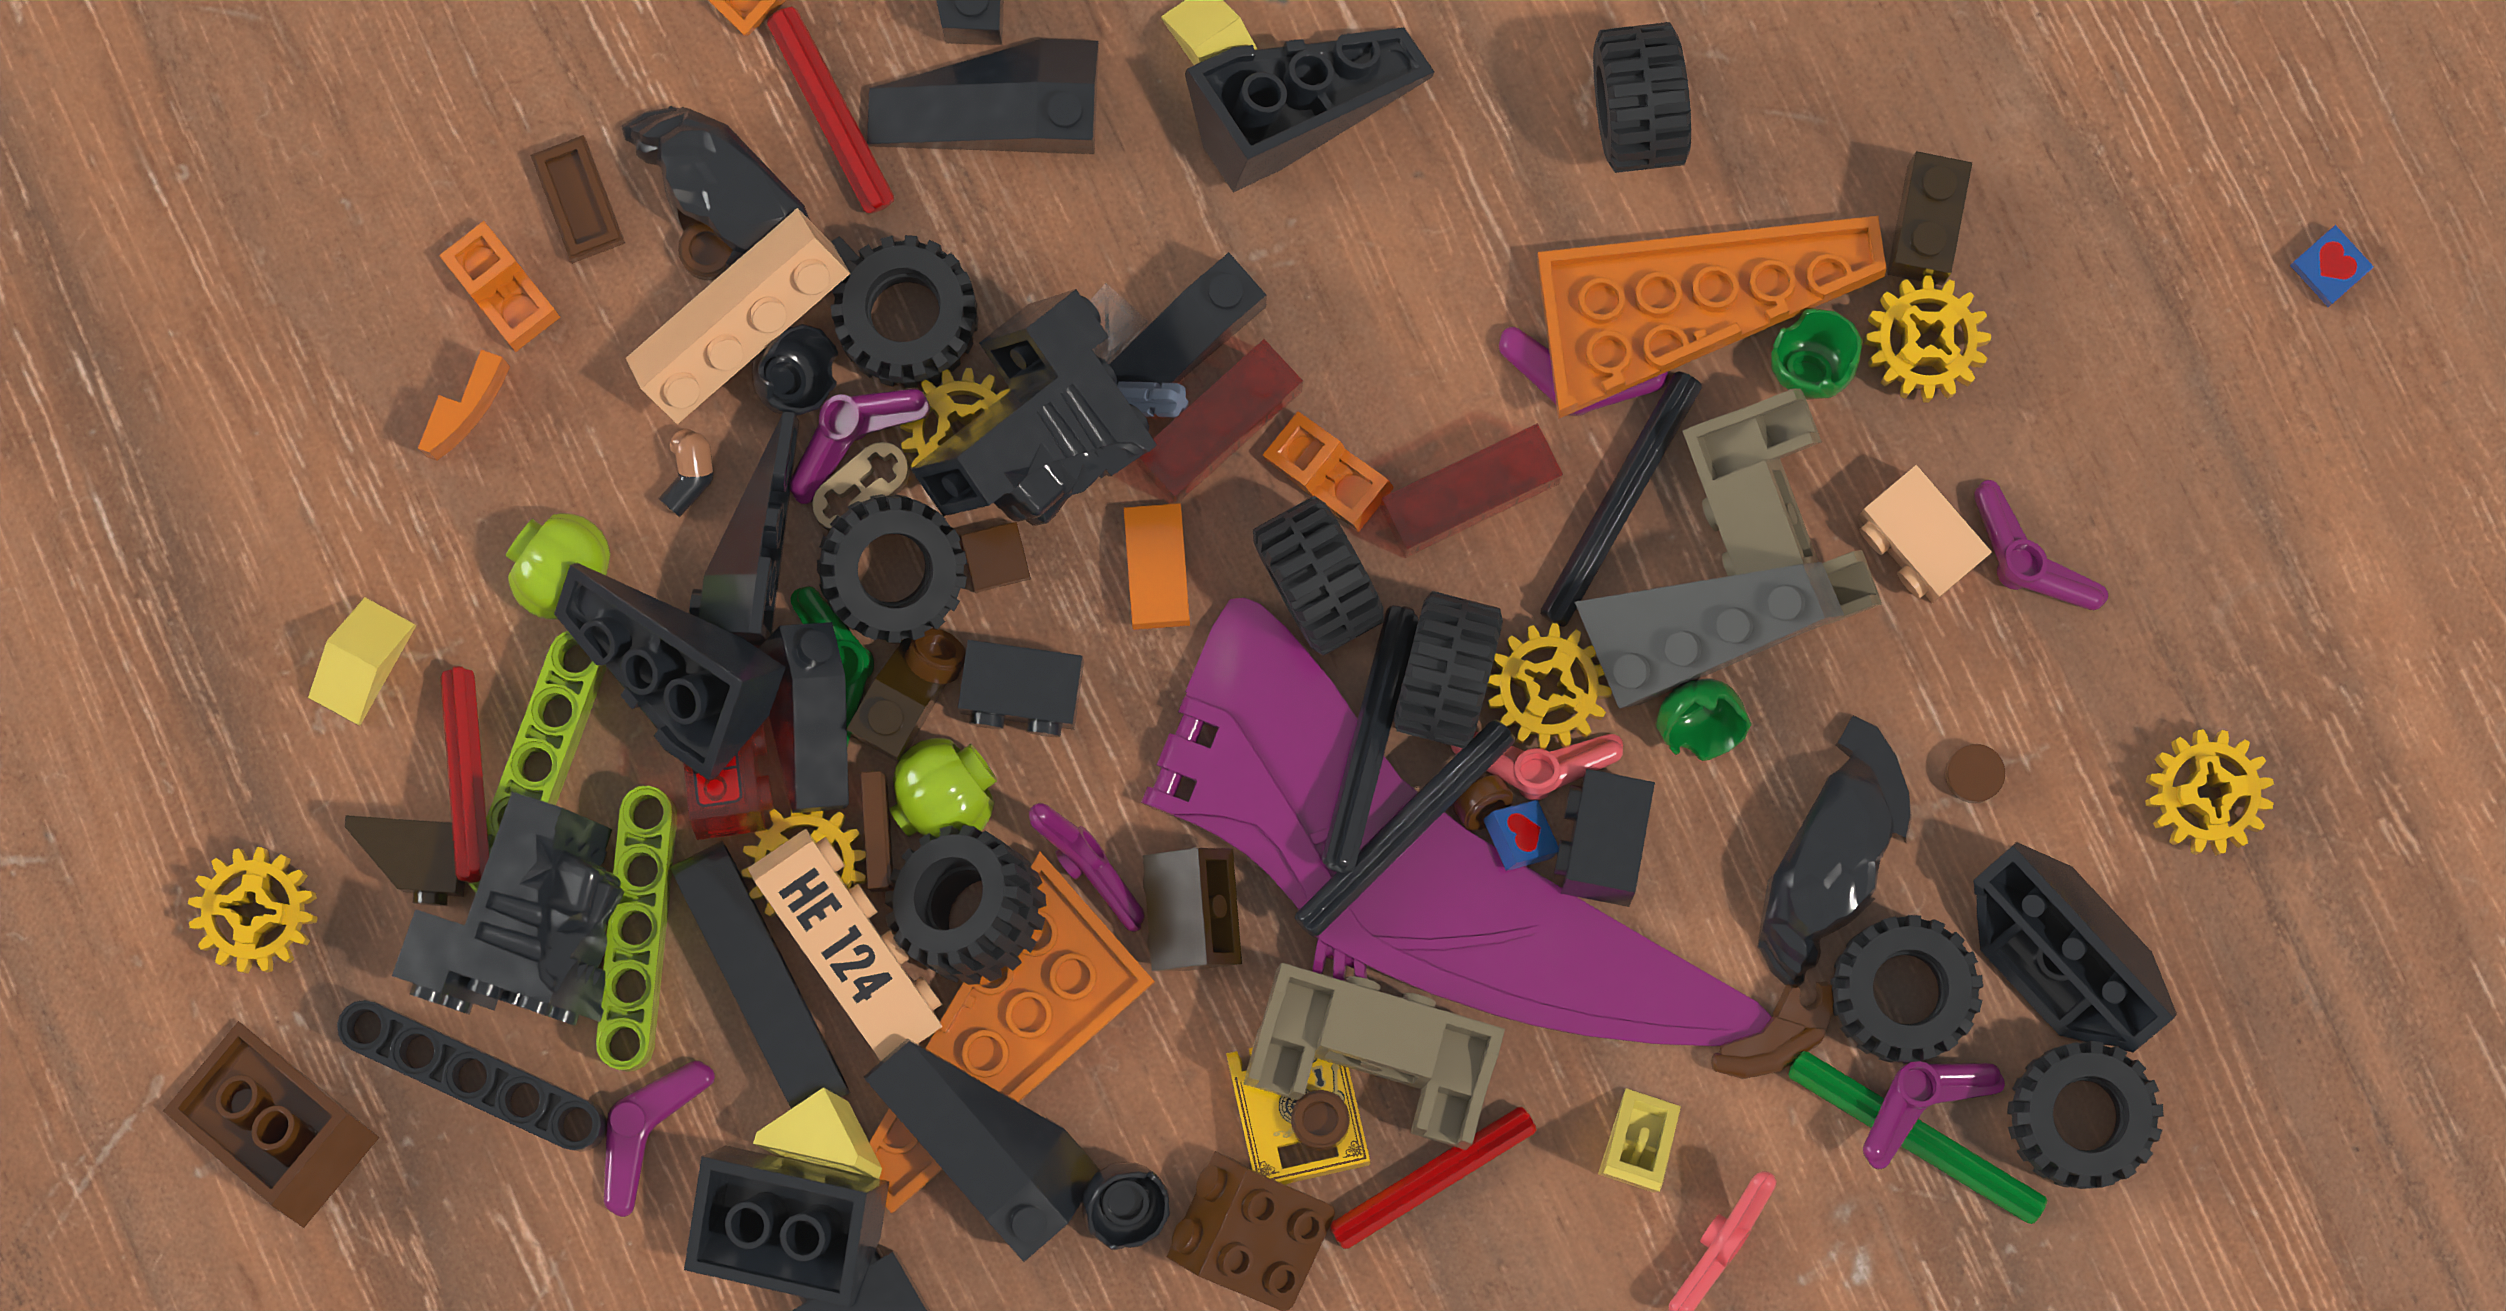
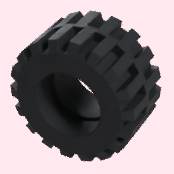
M1670 22L1600 30L1593 50L1594 88L1601 142L1606 160L1615 173L1685 165L1691 148L1690 96L1683 50L1679 36Z
M905 235L904 241L894 242L893 236L881 238L882 245L873 249L867 244L858 250L860 257L854 263L851 260L847 261L845 265L850 274L833 288L832 292L835 299L834 304L831 305V314L835 324V331L844 352L851 362L854 361L858 365L859 370L869 378L872 375L879 378L881 384L893 387L894 382L904 383L905 388H918L917 382L924 381L925 379L931 383L941 380L940 374L944 370L949 369L953 372L961 364L959 359L964 352L969 354L974 344L972 339L973 333L978 329V306L967 272L963 271L960 261L951 252L947 255L942 251L940 244L931 240L927 244L921 243L917 236ZM907 282L917 283L930 289L938 300L939 316L928 333L913 341L897 342L889 340L877 332L872 322L871 311L876 299L883 291L893 285Z
M883 494L870 496L871 499L864 502L857 501L848 506L849 510L841 517L837 515L830 523L832 528L828 535H823L819 546L822 549L820 560L817 559V573H819L821 581L819 586L833 612L851 629L856 630L863 636L873 640H886L888 643H901V639L906 638L916 640L924 637L925 631L932 627L938 629L946 621L943 618L950 610L955 611L960 603L957 597L960 589H965L967 576L964 575V564H967L966 554L960 547L959 540L961 539L956 530L948 524L946 518L938 511L907 496L897 494L895 496H885ZM886 534H899L910 538L918 545L925 560L924 575L917 589L908 597L896 602L880 601L869 595L861 585L858 576V564L864 549L874 539Z
M1312 496L1253 529V541L1256 550L1285 605L1312 649L1324 656L1384 623V608L1354 548L1325 502L1316 496Z
M1435 591L1428 595L1423 602L1394 715L1397 732L1460 748H1465L1474 737L1501 633L1503 619L1500 608Z
M963 825L961 831L953 826L940 828L939 838L930 833L919 839L921 847L917 851L908 848L901 856L906 863L901 871L894 868L889 878L890 881L895 883L894 891H887L885 895V904L893 909L891 913L886 915L888 927L897 932L893 939L900 948L908 952L909 956L953 982L957 983L960 979L966 984L972 985L980 984L982 976L991 982L1001 978V968L1006 966L1013 971L1022 963L1018 957L1024 949L1031 953L1037 941L1031 938L1034 930H1043L1045 918L1038 914V909L1047 905L1046 894L1037 889L1043 883L1038 872L1030 867L1031 863L1024 856L987 831L981 832L974 826ZM982 881V899L974 915L961 926L949 929V914L957 896L969 885Z
M1919 915L1894 916L1883 919L1854 936L1846 944L1847 947L1844 952L1838 956L1834 965L1836 968L1834 978L1830 979L1834 995L1833 1014L1834 1016H1839L1843 1025L1840 1029L1847 1038L1852 1037L1858 1043L1857 1048L1864 1053H1872L1879 1057L1878 1060L1890 1063L1895 1061L1905 1064L1937 1057V1055L1959 1044L1960 1038L1967 1035L1973 1027L1974 1023H1972L1974 1015L1980 1012L1983 1001L1978 999L1979 989L1983 988L1982 975H1977L1974 965L1978 963V960L1973 951L1968 953L1962 943L1965 940L1957 932L1951 933L1946 930L1944 923L1935 919L1931 921L1924 920ZM1899 955H1910L1922 960L1932 970L1938 984V1001L1934 1011L1924 1020L1914 1024H1901L1889 1019L1878 1007L1873 993V981L1879 967L1888 959Z
M2095 1041L2075 1042L2055 1047L2044 1052V1055L2032 1060L2025 1067L2027 1071L2021 1078H2017L2012 1088L2015 1091L2013 1101L2008 1102L2007 1114L2012 1115V1126L2008 1127L2010 1137L2017 1140L2020 1147L2017 1153L2023 1162L2029 1161L2034 1167L2032 1171L2041 1178H2049L2055 1181L2054 1184L2066 1188H2101L2114 1185L2115 1182L2128 1179L2137 1172L2135 1169L2140 1164L2147 1163L2153 1152L2150 1149L2153 1142H2159L2162 1129L2157 1128L2158 1117H2164L2163 1104H2157L2154 1094L2159 1092L2155 1080L2147 1079L2143 1073L2147 1068L2139 1060L2132 1061L2126 1056L2127 1051L2117 1046L2108 1047L2104 1045V1042ZM2076 1081H2091L2098 1084L2109 1094L2115 1106L2116 1124L2114 1131L2104 1145L2093 1150H2079L2071 1147L2061 1138L2054 1124L2053 1108L2058 1094L2065 1086Z

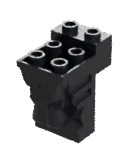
M1077 289L1028 304L979 342L1011 391L910 469L943 516L990 506L994 503L1013 521L1020 522L1026 520L1033 526L1047 524L1056 516L1067 499L1072 495L1084 492L1098 477L1103 478L1106 475L1108 477L1114 475L1157 446L1148 432L1149 424L1146 417L1137 407L1128 403L1116 385L1117 378L1111 366L1093 352V349L1109 336L1100 324L1101 317L1097 308L1089 299L1081 296Z
M512 792L465 925L415 909L392 976L413 983L409 995L469 1015L473 1004L495 1011L498 1000L574 1026H576L579 1015L600 1022L604 1013L601 1006L605 988V970L598 967L607 947L608 940L605 933L607 922L624 894L620 879L601 867L607 855L605 850L613 829L562 807Z

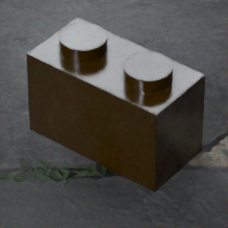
M1915 152L1907 166L1887 275L1921 282L1925 276H1932L1934 284L1944 285L1952 273L1973 162Z
M1192 848L1143 855V889L1147 904L1149 930L1147 944L1151 956V970L1190 971L1242 964L1233 848Z

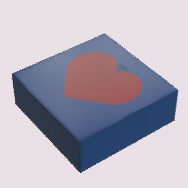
M2336 225L2290 265L2327 307L2332 305L2374 267Z
M1538 800L1495 810L1483 819L1506 871L1550 860L1557 855L1559 846Z

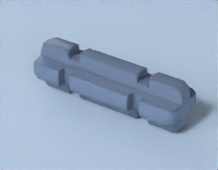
M1119 382L1117 385L1128 403L1137 407L1145 417H1154V414L1159 417L1176 418L1180 412H1185L1188 408L1189 401L1185 398L1186 389L1178 383H1162V386H1160V384L1154 382Z

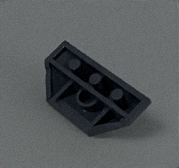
M2015 842L1973 880L1974 894L1977 895V924L1980 951L2059 1036L2084 1042H2104V1045L2117 1046L2125 1051L2134 1053L2177 1016L2152 951L2073 866Z

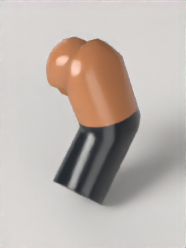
M691 429L679 430L670 441V451L676 454L678 477L658 498L679 518L711 484L713 479L711 446L704 435L695 433Z

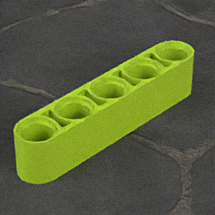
M568 631L557 636L549 648L488 812L489 854L512 792L553 805L557 804L606 672L605 665H595L593 661L587 669L579 673L568 672L565 669V654L571 647L578 645L577 641ZM558 698L568 699L573 709L569 721L560 727H549L544 719V712L548 703ZM537 752L548 753L552 760V769L549 775L541 781H528L524 773V765L528 757ZM480 881L478 883L470 884L475 893L477 892Z
M649 785L638 786L629 791L623 798L619 811L613 874L620 879L624 894L608 920V941L603 968L605 970V988L601 1006L604 1013L601 1021H598L596 1037L597 1052L601 1060L609 1067L624 1072L637 1071L644 1067L652 1058L655 1047L672 878L670 867L673 866L677 828V808L672 799L660 789ZM646 799L659 800L664 811L660 823L651 829L639 828L634 821L636 807ZM640 856L653 857L657 863L658 873L651 884L644 887L632 885L628 876L630 864ZM633 914H646L652 923V931L649 938L638 945L628 944L622 932L624 922ZM629 971H638L646 980L645 993L639 1000L633 1003H625L617 994L616 986L618 980ZM622 1029H633L640 1038L639 1051L634 1058L628 1061H619L611 1052L612 1038Z

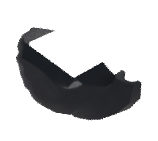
M670 106L665 109L643 112L621 125L625 140L636 147V156L647 164L661 167L666 197L678 223L680 224L677 208L684 215L710 226L733 250L725 263V271L795 209L798 208L810 220L805 205L727 124L689 108ZM840 236L831 241L844 264L848 260L854 263L859 258Z
M1854 715L1851 716L1844 732L1835 745L1850 758L1839 770L1827 777L1825 785L1775 874L1768 879L1757 948L1760 949L1770 971L1785 986L1786 984L1800 986L1804 983L1806 971L1816 967L1821 954L1820 939L1848 925L1875 900L1871 896L1876 890L1880 861L1889 846L1893 832L1905 837L1907 842L1912 811L1909 790L1898 757L1878 726Z

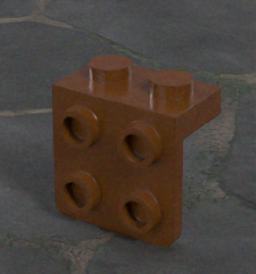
M1215 1151L1209 1165L1201 1172L1198 1178L1195 1196L1184 1219L1178 1223L1173 1232L1172 1246L1166 1257L1198 1277L1278 1310L1287 1311L1293 1307L1333 1221L1335 1211L1330 1204L1266 1177L1235 1159Z

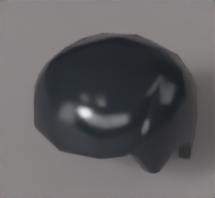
M805 324L787 328L753 358L752 381L755 393L759 396L761 402L774 413L782 414L783 411L794 412L796 416H800L819 409L829 396V392L837 385V381L833 378L832 364L838 356L836 346L819 328Z
M1135 1162L1112 1163L1095 1173L1083 1192L1082 1214L1090 1235H1093L1112 1250L1125 1247H1140L1157 1237L1170 1215L1168 1190L1157 1174L1146 1166Z

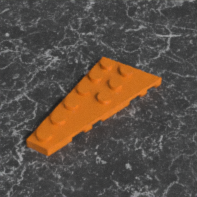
M1870 216L1538 252L1537 264L1558 419L1792 318L1807 309L1817 307L1885 277L1886 261L1879 217Z
M1041 852L1037 855L1031 868L1038 872L1043 882L1037 889L1046 894L1047 906L1038 909V914L1045 918L1043 930H1034L1031 938L1037 941L1031 953L1026 949L1020 953L1018 957L1022 963L1013 971L1006 966L1001 968L1002 977L991 982L982 976L980 984L968 985L963 982L940 1021L943 1027L933 1034L926 1046V1049L963 1069L972 1077L995 1090L1012 1097L1018 1103L1155 983ZM889 1108L869 1143L882 1167L879 1179L889 1181L886 1208L893 1214L943 1169Z

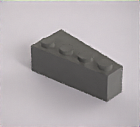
M1822 562L1799 564L1575 602L1619 709L1641 705L1673 691L1679 685L1688 681L1698 680L1844 616Z

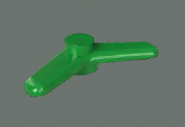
M805 586L798 588L791 595V604L802 623L832 622L845 673L846 721L848 727L859 708L866 680L873 672V655L868 649L863 647L814 587ZM847 731V747H848L849 740H850V737H851V735L848 733V731Z

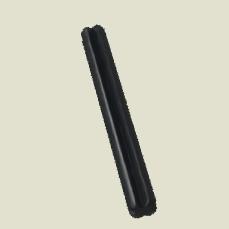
M1677 371L1673 375L1541 607L1540 614L1548 621L1562 627L1568 625L1577 609L1575 602L1581 601L1698 396L1702 384L1693 376L1681 371Z
M1392 605L1385 612L1384 623L1381 627L1321 858L1326 868L1334 872L1351 873L1356 866L1419 621L1414 610L1406 606Z
M1497 719L1489 722L1465 748L1359 850L1356 866L1351 873L1337 872L1296 913L1295 919L1298 924L1313 937L1321 935L1514 744L1515 737L1512 732Z

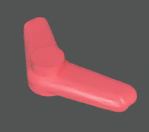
M1607 734L1551 752L1538 748L1524 751L1511 746L1486 771L1501 777L1503 781L1519 789V792L1529 800H1542L1550 792L1583 778L1586 769L1598 771L1619 761L1623 755V742L1619 736ZM1451 745V749L1456 755L1463 749Z
M1768 1171L1757 1173L1751 1179L1728 1219L1718 1214L1700 1240V1243L1705 1245L1708 1250L1672 1298L1669 1304V1311H1694L1723 1270L1737 1255L1776 1187V1179L1772 1173Z

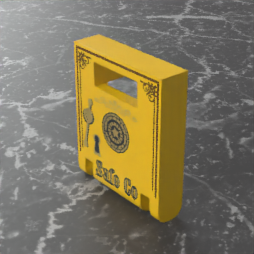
M1252 1047V1048H1249L1250 1057H1251V1053H1252L1253 1047ZM1238 1051L1226 1053L1252 1170L1280 1183L1289 1184L1370 1165L1369 1153L1348 1067L1314 1058L1305 1094L1314 1090L1330 1091L1338 1095L1346 1104L1350 1116V1125L1345 1139L1336 1146L1338 1156L1282 1169L1278 1148L1300 1143L1293 1133L1291 1124L1292 1110L1298 1100L1244 1085L1247 1070L1242 1071V1060Z

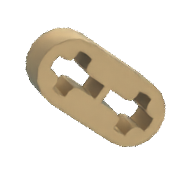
M886 442L874 443L862 450L823 483L816 491L812 502L813 512L820 525L830 531L832 528L830 523L837 516L835 515L830 519L825 516L830 509L826 499L833 493L840 498H844L857 488L861 493L848 506L857 501L864 502L871 499L870 496L881 494L895 496V494H898L907 484L910 474L909 464L902 450L894 444ZM879 456L881 460L888 461L893 457L898 461L892 468L896 476L893 481L888 483L885 479L879 478L867 488L864 487L862 482L874 472L870 463L873 458Z

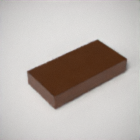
M584 135L530 155L572 263L625 244Z
M881 771L862 772L861 783L868 889L871 892L892 891L894 882L889 880L893 872L888 778Z

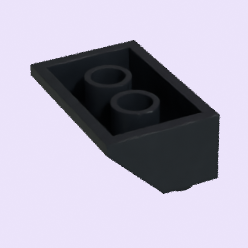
M723 1146L701 1156L684 1270L851 1307L881 1238L889 1181L731 1146Z

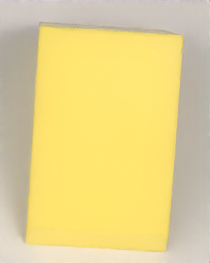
M1185 0L1161 16L1162 21L1193 65L1233 47L1253 45L1254 50H1258L1241 18L1223 0Z
M364 597L327 640L308 698L360 726L416 625Z
M824 1087L756 1132L753 1144L781 1158L877 1179L880 1178L882 1167L849 1102Z
M1626 1088L1598 1175L1650 1192H1659L1663 1184L1681 1106Z

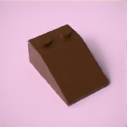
M239 1021L163 1110L165 1114L266 1202L303 1228H305L380 1138Z

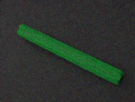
M1806 1051L1798 1055L1789 1069L1788 1076L1790 1079L1872 1128L1885 1098ZM1919 1119L1901 1145V1147L2026 1223L2034 1224L2040 1218L2047 1205L2048 1200L2044 1195Z

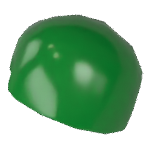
M1815 308L1803 311L1800 318L1793 325L1786 329L1783 327L1779 331L1771 352V369L1784 388L1787 390L1801 389L1806 400L1831 398L1843 391L1854 379L1860 361L1863 341L1854 323L1838 312Z
M1709 678L1691 680L1675 688L1663 700L1656 718V728L1665 744L1669 745V749L1675 755L1680 753V747H1684L1692 751L1702 761L1711 760L1730 752L1746 738L1752 724L1743 702L1735 690L1722 681Z

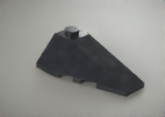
M1405 27L1342 34L1338 40L1305 44L1304 39L1285 41L1283 47L1254 50L1253 45L1233 47L1187 68L1185 78L1203 148L1234 193L1289 166L1431 79L1435 71Z
M1039 39L869 88L867 144L869 147L1095 154L1099 41Z
M783 411L704 574L702 590L693 589L691 594L689 614L740 636L752 645L761 646L773 631L791 492L789 483L793 476L800 422L794 412Z
M580 563L571 564L554 613L555 616L595 665H605L625 689L621 693V697L630 708L640 707L658 729L653 736L665 751L707 780L716 778L768 718L786 667L744 638Z
M908 1038L864 1076L869 1085L1023 1262L1070 1222L1083 1201L1085 1188L1094 1174L1100 1171L1098 1166L1063 1126L1047 1117L1044 1118L1018 1103L1012 1097L972 1077L963 1069Z

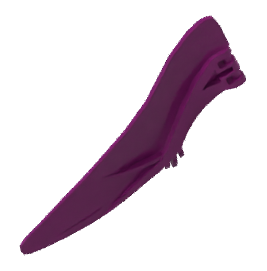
M1245 597L1230 599L1212 626L1185 692L1187 694L1184 696L1178 710L1183 716L1175 735L1169 733L1156 764L1161 770L1154 787H1147L1141 803L1197 825L1220 837L1247 855L1271 876L1296 905L1298 910H1300L1337 873L1327 869L1321 858L1358 719L1331 679L1279 620L1259 603ZM1204 724L1218 729L1211 748L1197 743ZM1385 756L1383 757L1360 849L1418 793V791L1400 778ZM1182 777L1197 782L1189 802L1175 797ZM1445 812L1321 935L1316 936L1318 940L1312 972L1323 974L1326 959L1329 958L1333 960V978L1346 981V966L1354 969V976L1367 979V965L1386 976L1432 995L1497 1017L1565 1033L1650 1044L1721 1046L1724 1043L1761 1032L1772 1018L1771 1014L1757 1001L1647 939L1580 898L1561 894V887L1527 866L1506 871L1496 847L1466 830Z

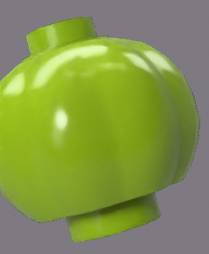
M553 514L543 526L534 519H531L505 555L515 563L508 575L512 594L518 604L529 613L540 618L558 619L554 613L571 564L580 563L607 575L610 550L602 531L585 517L575 514Z
M931 738L923 740L910 747L896 765L893 784L897 803L889 808L897 824L908 837L918 831L921 835L925 836L930 833L939 838L940 828L953 826L961 831L963 825L974 826L982 831L988 823L994 807L993 796L988 788L996 783L997 779L987 762L972 744L961 750L950 739Z

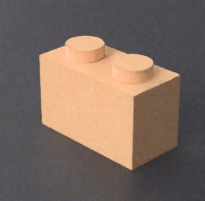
M1917 465L1871 502L1858 515V518L1864 524L1859 530L1867 543L1880 555L1887 551L1902 568L1897 572V575L1904 586L1916 598L1920 599L1925 595L1931 603L1935 602L1992 553Z

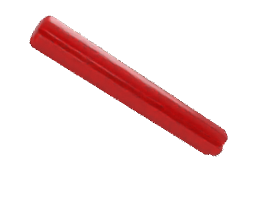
M791 6L775 12L767 20V25L864 212L873 214L884 210L894 201V194L798 10Z
M455 666L450 670L443 671L440 677L455 872L459 880L473 884L481 881L490 855L475 674L472 670L464 669L463 666Z
M1524 1107L1515 1108L1476 1132L1473 1144L1466 1150L1452 1147L1334 1220L1330 1225L1332 1234L1343 1249H1349L1533 1135L1537 1130L1533 1119Z

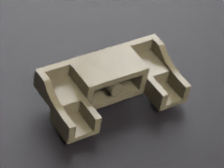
M1790 389L1753 405L1683 430L1707 498L1702 500L1704 514L1711 528L1714 531H1720L1727 552L1722 554V560L1728 576L1818 562L1780 460L1822 443L1801 389ZM1862 550L1853 551L1823 563L1844 613V616L1823 625L1835 623L1882 605Z
M1281 963L1275 973L1262 1025L1257 1031L1244 1085L1299 1100L1305 1094L1314 1058L1422 1089L1410 1134L1465 1150L1473 1144L1486 1091L1499 1055L1505 1032L1504 1028L1435 1008L1436 1002L1423 995L1403 993L1402 998L1379 992L1381 986L1366 978L1349 976L1346 981H1342Z

